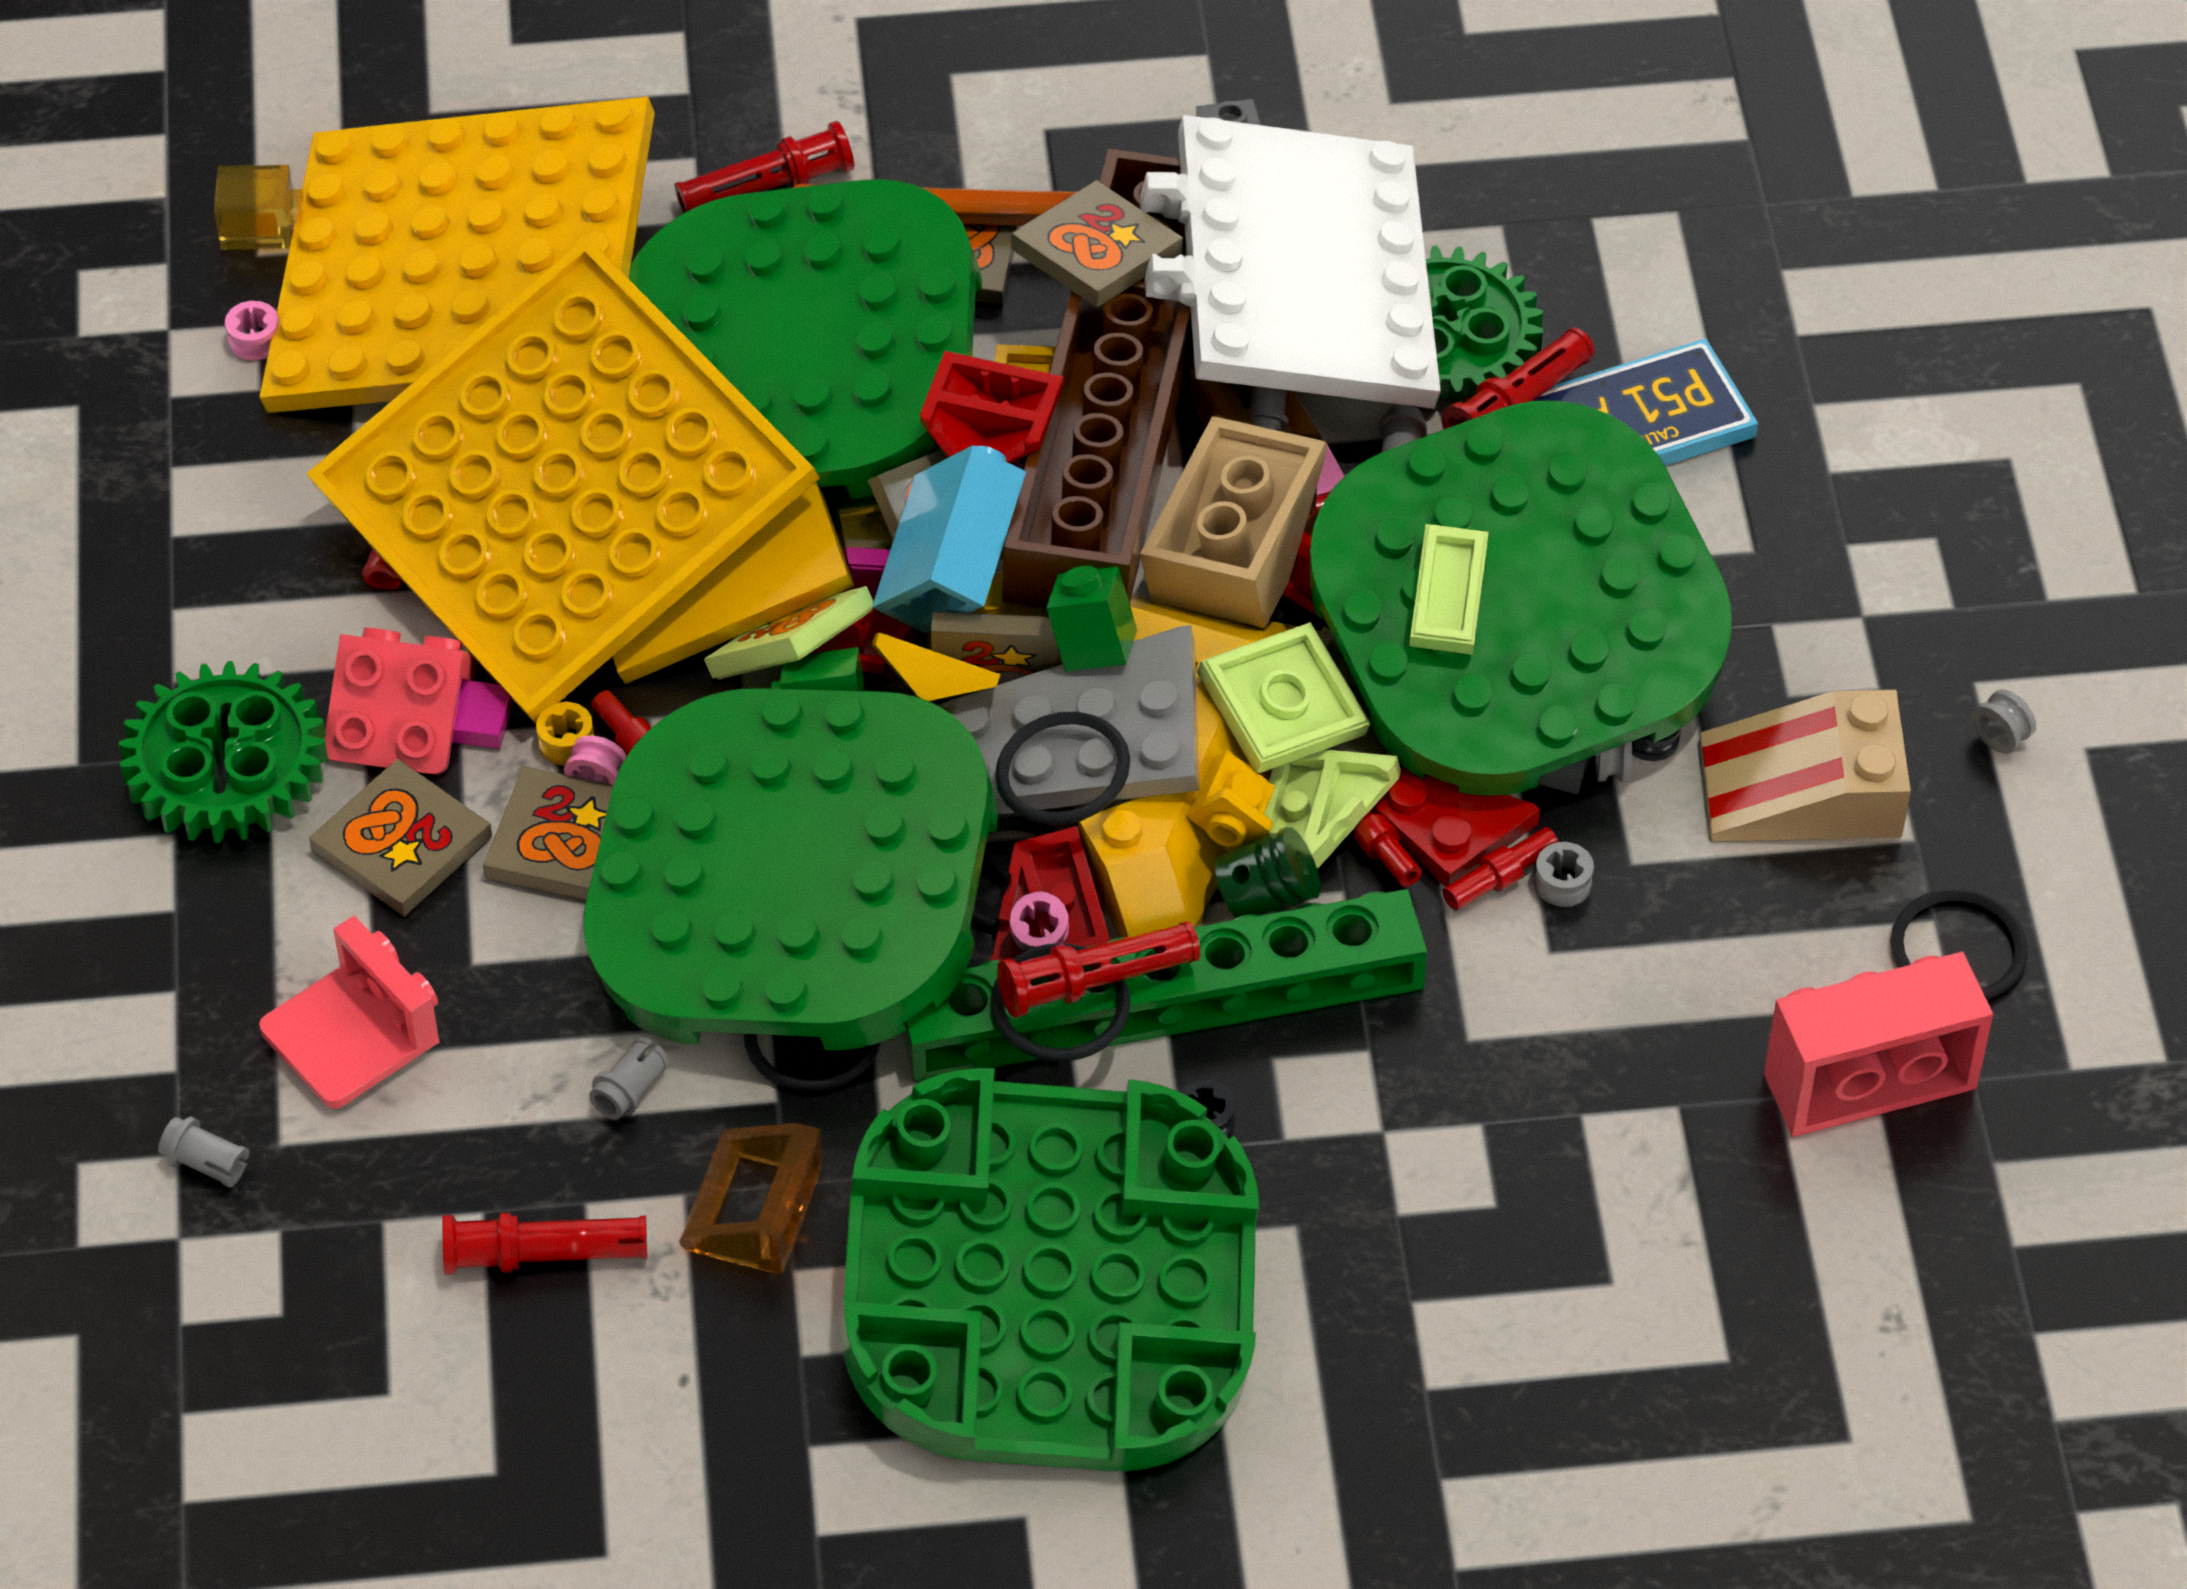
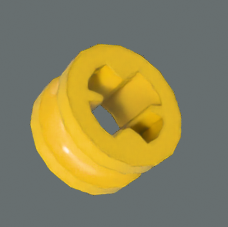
M555 703L542 711L536 721L539 751L546 760L557 765L565 766L569 757H572L571 749L578 738L594 735L592 716L586 708L577 703ZM569 728L575 729L576 734L568 733L567 731ZM554 733L564 736L561 739L555 738Z

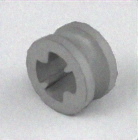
M2005 689L1995 691L1988 699V702L1980 704L1972 713V722L1980 738L1989 747L2000 753H2012L2022 740L2028 739L2036 731V720L2028 704L2020 696Z
M1632 741L1595 755L1597 782H1606L1607 777L1610 775H1617L1621 782L1630 781Z
M1556 842L1546 846L1537 858L1534 878L1535 890L1540 898L1558 907H1572L1582 903L1589 896L1592 888L1594 864L1589 852L1580 845L1570 842ZM1563 868L1575 872L1574 879L1570 874L1567 875V880L1556 879L1553 877L1554 870L1558 875L1561 874V869Z

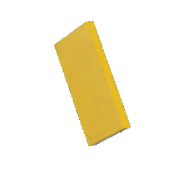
M815 482L613 656L617 672L625 684L854 587L823 493Z

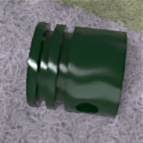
M1284 827L1278 833H1270L1263 839H1256L1218 855L1215 860L1218 886L1227 907L1235 919L1248 914L1261 916L1288 911L1291 907H1298L1304 904L1305 901L1317 899L1321 893V883L1314 858L1306 842L1292 827Z

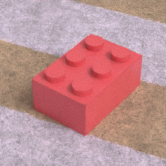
M1963 951L1943 957H1922L1908 966L1880 973L1872 971L1863 972L1855 975L1848 981L1818 989L1810 987L1801 988L1791 992L1786 997L1776 999L1764 1076L1792 1137L1977 1089L1993 1012Z

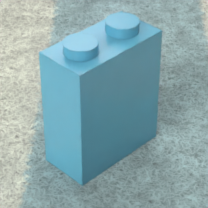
M972 445L916 474L872 608L926 634L931 631L933 612L971 613L983 607L1026 472L1006 462V457L1001 452L986 446Z

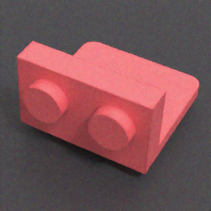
M368 627L363 628L362 637L340 634L325 729L326 736L324 737L328 759L387 768L396 759H399L418 773L430 775L444 773L449 765L461 681H475L478 662L472 655L462 651V642L455 639L425 636L424 644L418 645L400 642L401 633Z
M355 915L333 929L340 967L263 1016L259 1023L262 1037L322 1103L331 1109L343 1107L439 1043L434 1007L438 1005V999L432 986L420 973L415 972L410 975L399 963L398 954L388 938L380 931L372 934Z

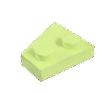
M1325 749L1273 768L1269 782L1276 788L1264 812V815L1274 823L1270 833H1278L1284 827L1295 829L1306 842L1318 869L1399 779L1401 768L1397 756Z

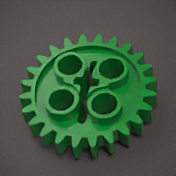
M1432 246L1430 258L1426 259L1441 390L1436 403L1437 406L1440 398H1448L1450 404L1462 402V397L1469 396L1471 398L1475 395L1476 388L1481 382L1492 377L1504 378L1525 363L1530 357L1540 352L1543 338V310L1536 309V291L1524 292L1525 277L1523 275L1507 279L1508 263L1501 262L1490 269L1486 266L1485 252L1479 253L1472 261L1464 260L1462 247L1457 246L1451 258L1443 257L1438 246Z
M227 661L222 675L213 676L211 669L205 663L200 666L199 679L191 681L184 673L179 671L176 673L178 687L174 690L159 684L153 686L156 704L138 700L136 708L139 719L125 720L124 727L127 739L120 740L118 744L122 759L119 762L124 784L128 786L131 802L133 804L142 803L144 816L148 821L161 816L164 831L167 833L172 832L184 823L188 840L194 841L199 836L203 828L211 829L214 843H220L224 837L225 830L230 828L235 829L241 840H247L249 824L256 822L266 832L272 831L271 815L278 813L288 819L294 818L292 799L310 802L312 795L309 783L323 782L324 777L321 763L328 762V752L324 739L326 731L323 718L318 717L317 705L314 699L304 700L300 683L285 688L281 671H276L267 679L262 680L259 664L253 663L244 675H236L233 661ZM230 709L227 721L230 738L225 742L224 751L227 774L226 787L224 792L217 794L220 785L217 764L221 763L223 756L222 713Z

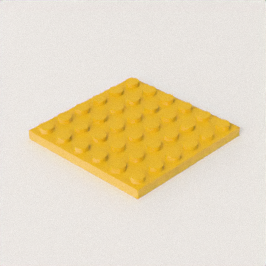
M649 97L313 132L277 308L279 318L278 330L271 338L259 397L266 412L275 413L392 401L586 236L629 279L655 114Z
M587 236L306 473L316 488L451 634L462 642L463 647L534 723H536L542 711L565 698L819 479L814 467Z

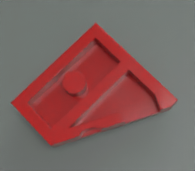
M1403 767L1401 768L1399 779L1376 803L1371 811L1374 814L1385 816L1400 834L1399 844L1445 887L1479 867V860L1500 846L1508 847L1539 823L1540 809L1531 802L1509 795L1480 796L1458 793V785L1441 781L1428 774L1425 775L1423 780Z
M1075 826L1015 842L1009 867L1007 889L1003 895L998 918L999 926L990 961L1007 958L1013 959L1023 953L1014 944L1011 935L1010 916L1015 903L1024 895L1033 892L1049 893L1058 897L1065 905L1069 917V935L1065 943L1088 947L1110 941L1078 827ZM1035 912V920L1027 916L1023 921L1029 924L1030 936L1042 938L1044 937V929H1047L1050 934L1056 929L1050 925V916L1046 912Z

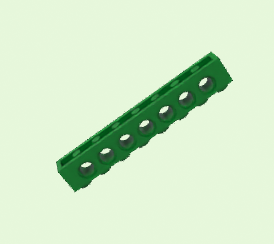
M1408 889L1388 893L1370 892L1350 900L1327 904L1309 903L1294 910L1261 916L1248 914L1232 921L1194 927L1200 945L1199 961L1193 963L1186 962L1138 977L1125 979L1130 991L1131 1007L1128 1019L1119 1036L1108 1046L1424 989L1427 949ZM1124 937L1115 938V939H1112V940H1110V941H1108V942L1120 940V939H1122V938H1124ZM1147 949L1111 959V962L1116 965L1154 954V950ZM1282 956H1293V957H1292V958H1286V957H1282ZM1000 960L987 961L977 967L966 968L955 989L937 1009L930 1003L919 1013L903 1022L906 1031L902 1035L914 1082L957 1070L993 1068L1037 1060V1058L1019 1051L1007 1042L997 1029L993 1019L990 997L994 982L997 979V967ZM1083 966L1084 973L1090 971V966ZM1220 967H1228V968H1231V969H1219V968H1220ZM1044 976L1032 979L1030 984L1032 986L1048 982V978ZM1154 979H1167V980H1165V981H1157V980H1154ZM1109 983L1086 989L1085 995L1078 1002L1066 1004L1061 999L1028 1008V1013L1018 1018L1010 1015L1005 1004L1004 1007L1011 1025L1027 1040L1051 1048H1071L1086 1044L1097 1038L1108 1028L1115 1015L1117 1000L1113 985ZM1092 990H1101V991H1104V992H1090V991H1092ZM973 1013L976 1015L964 1016L962 1014Z

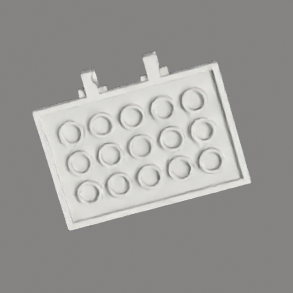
M1183 115L1178 130L1181 174L1174 172H1147L1139 200L1140 209L1145 213H1161L1166 218L1177 219L1178 222L1185 224L1187 256L1184 257L1180 254L1175 258H1161L1156 254H1152L1145 275L1146 297L1179 301L1191 307L1196 379L1435 409L1441 390L1413 146L1396 144L1391 141H1374L1225 121L1219 118Z

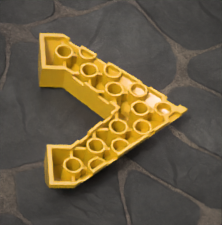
M1000 569L995 570L985 605L971 612L977 614L1049 617L1045 608L1002 602L1003 570ZM1132 595L1130 607L1137 627L1134 641L1176 627L1191 625L1195 639L1199 788L1212 759L1226 750L1252 768L1197 671L1202 660L1298 626L1269 621L1266 628H1261L1152 602L1150 598ZM1272 769L1259 774L1269 781ZM1198 791L1136 798L1079 821V834L1098 899L1120 937L1135 936L1158 929H1165L1185 921H1190L1194 927H1199L1203 921L1204 910L1216 890L1220 891L1215 873V860L1218 855L1226 853L1230 849L1213 841L1204 829L1187 817Z

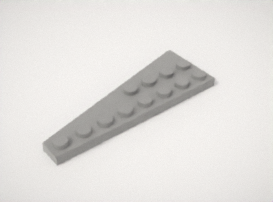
M1191 625L1176 627L1134 641L1126 665L1065 672L1064 665L1061 664L997 685V687L984 689L937 705L958 719L979 746L995 790L998 814L1015 813L1001 798L995 779L997 760L1004 745L1014 733L1027 723L1057 712L1077 711L1092 714L1108 721L1121 733L1128 745L1130 768L1125 785L1114 801L1200 791L1195 639ZM1068 724L1046 728L1031 736L1015 752L1009 768L1010 786L1015 795L1024 804L1037 810L1088 804L1099 797L1110 785L1116 772L1117 757L1111 742L1103 734L1090 727Z

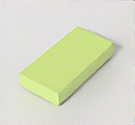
M1431 524L1425 525L1410 647L1473 655L1489 532Z

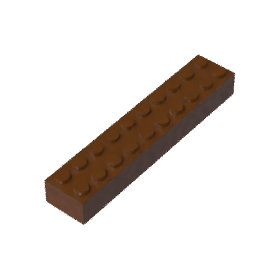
M1108 148L1099 182L1140 209L1139 198L1146 173L1174 172L1181 174L1180 158ZM1148 212V215L1183 237L1182 255L1184 257L1187 256L1185 224L1178 222L1177 219L1166 218L1161 213ZM1145 277L1098 308L1072 290L1070 292L1050 369V374L1064 376V385L1041 447L1028 454L1024 471L1026 474L1004 545L1002 602L1046 609L1057 575L1080 566H1092L1096 569L1119 566L1129 603L1131 602L1141 560L1140 552L1144 547L1193 340L1191 307L1179 301L1146 297Z

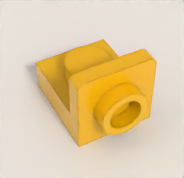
M1226 750L1212 759L1200 786V791L1197 792L1187 817L1204 829L1213 841L1233 850L1256 839H1263L1266 835L1270 834L1274 823L1264 815V812L1276 787Z

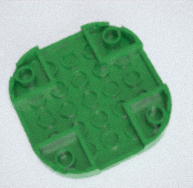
M868 179L724 197L700 205L680 215L659 230L638 252L631 263L629 280L814 467L819 476V479L816 481L819 488L846 485L852 499L869 497L874 495L868 482L869 479L932 454L939 448L920 423L919 414L944 351L972 356L976 291H982V278L964 225L953 209L933 193L905 182Z
M1550 400L1514 404L1375 455L1356 466L1336 484L1325 499L1313 528L1309 562V586L1313 606L1318 619L1325 618L1371 713L1370 726L1384 748L1392 756H1397L1399 763L1423 780L1425 775L1428 774L1441 781L1458 785V793L1498 796L1524 792L1537 788L1539 778L1542 775L1647 735H1650L1653 743L1662 740L1684 727L1704 708L1712 696L1713 689L1725 664L1732 630V613L1728 591L1714 559L1670 474L1655 450L1640 434L1612 415L1592 407ZM1426 524L1489 532L1473 655L1409 646Z
M766 688L737 689L695 700L664 717L640 738L629 752L616 776L584 910L585 944L589 957L608 996H611L625 1011L628 1019L639 1028L660 1038L683 1044L699 1045L701 1032L820 1037L825 1050H848L877 1044L905 1032L903 1022L919 1013L930 1003L937 1009L948 998L962 978L972 956L975 941L970 925L988 832H996L998 820L995 790L979 746L966 727L943 708L915 696L892 692Z
M973 1068L943 1073L914 1085L912 1094L898 1102L889 1111L884 1108L874 1119L859 1146L854 1164L848 1214L841 1342L849 1376L867 1407L884 1425L906 1441L938 1455L969 1461L1103 1471H1133L1157 1467L1175 1461L1207 1442L1220 1430L1239 1402L1250 1369L1256 1339V1332H1253L1255 1236L1256 1219L1259 1212V1196L1250 1161L1236 1137L1233 1136L1229 1139L1220 1128L1206 1117L1207 1108L1196 1100L1176 1090L1147 1081L1128 1079L1126 1091L998 1082L994 1081L995 1068Z

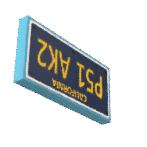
M1706 338L1557 384L1534 400L1577 403L1612 415L1640 434L1659 455L1665 466L1757 436V420Z

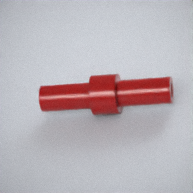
M608 690L600 692L591 703V708L616 734L615 743L623 749L627 756L640 738L652 728L644 718L634 717Z
M1370 810L1354 828V840L1370 859L1380 860L1403 887L1415 884L1422 875V869L1399 844L1400 834L1385 816L1374 814Z
M1544 827L1511 848L1500 846L1479 860V867L1443 889V897L1451 909L1458 911L1492 889L1501 892L1523 878V870L1536 863L1539 853L1546 846L1558 842L1556 835L1550 828Z

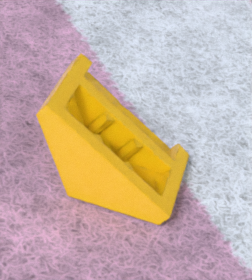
M876 633L872 643V647L918 698L926 701L997 687L1001 675L882 633Z

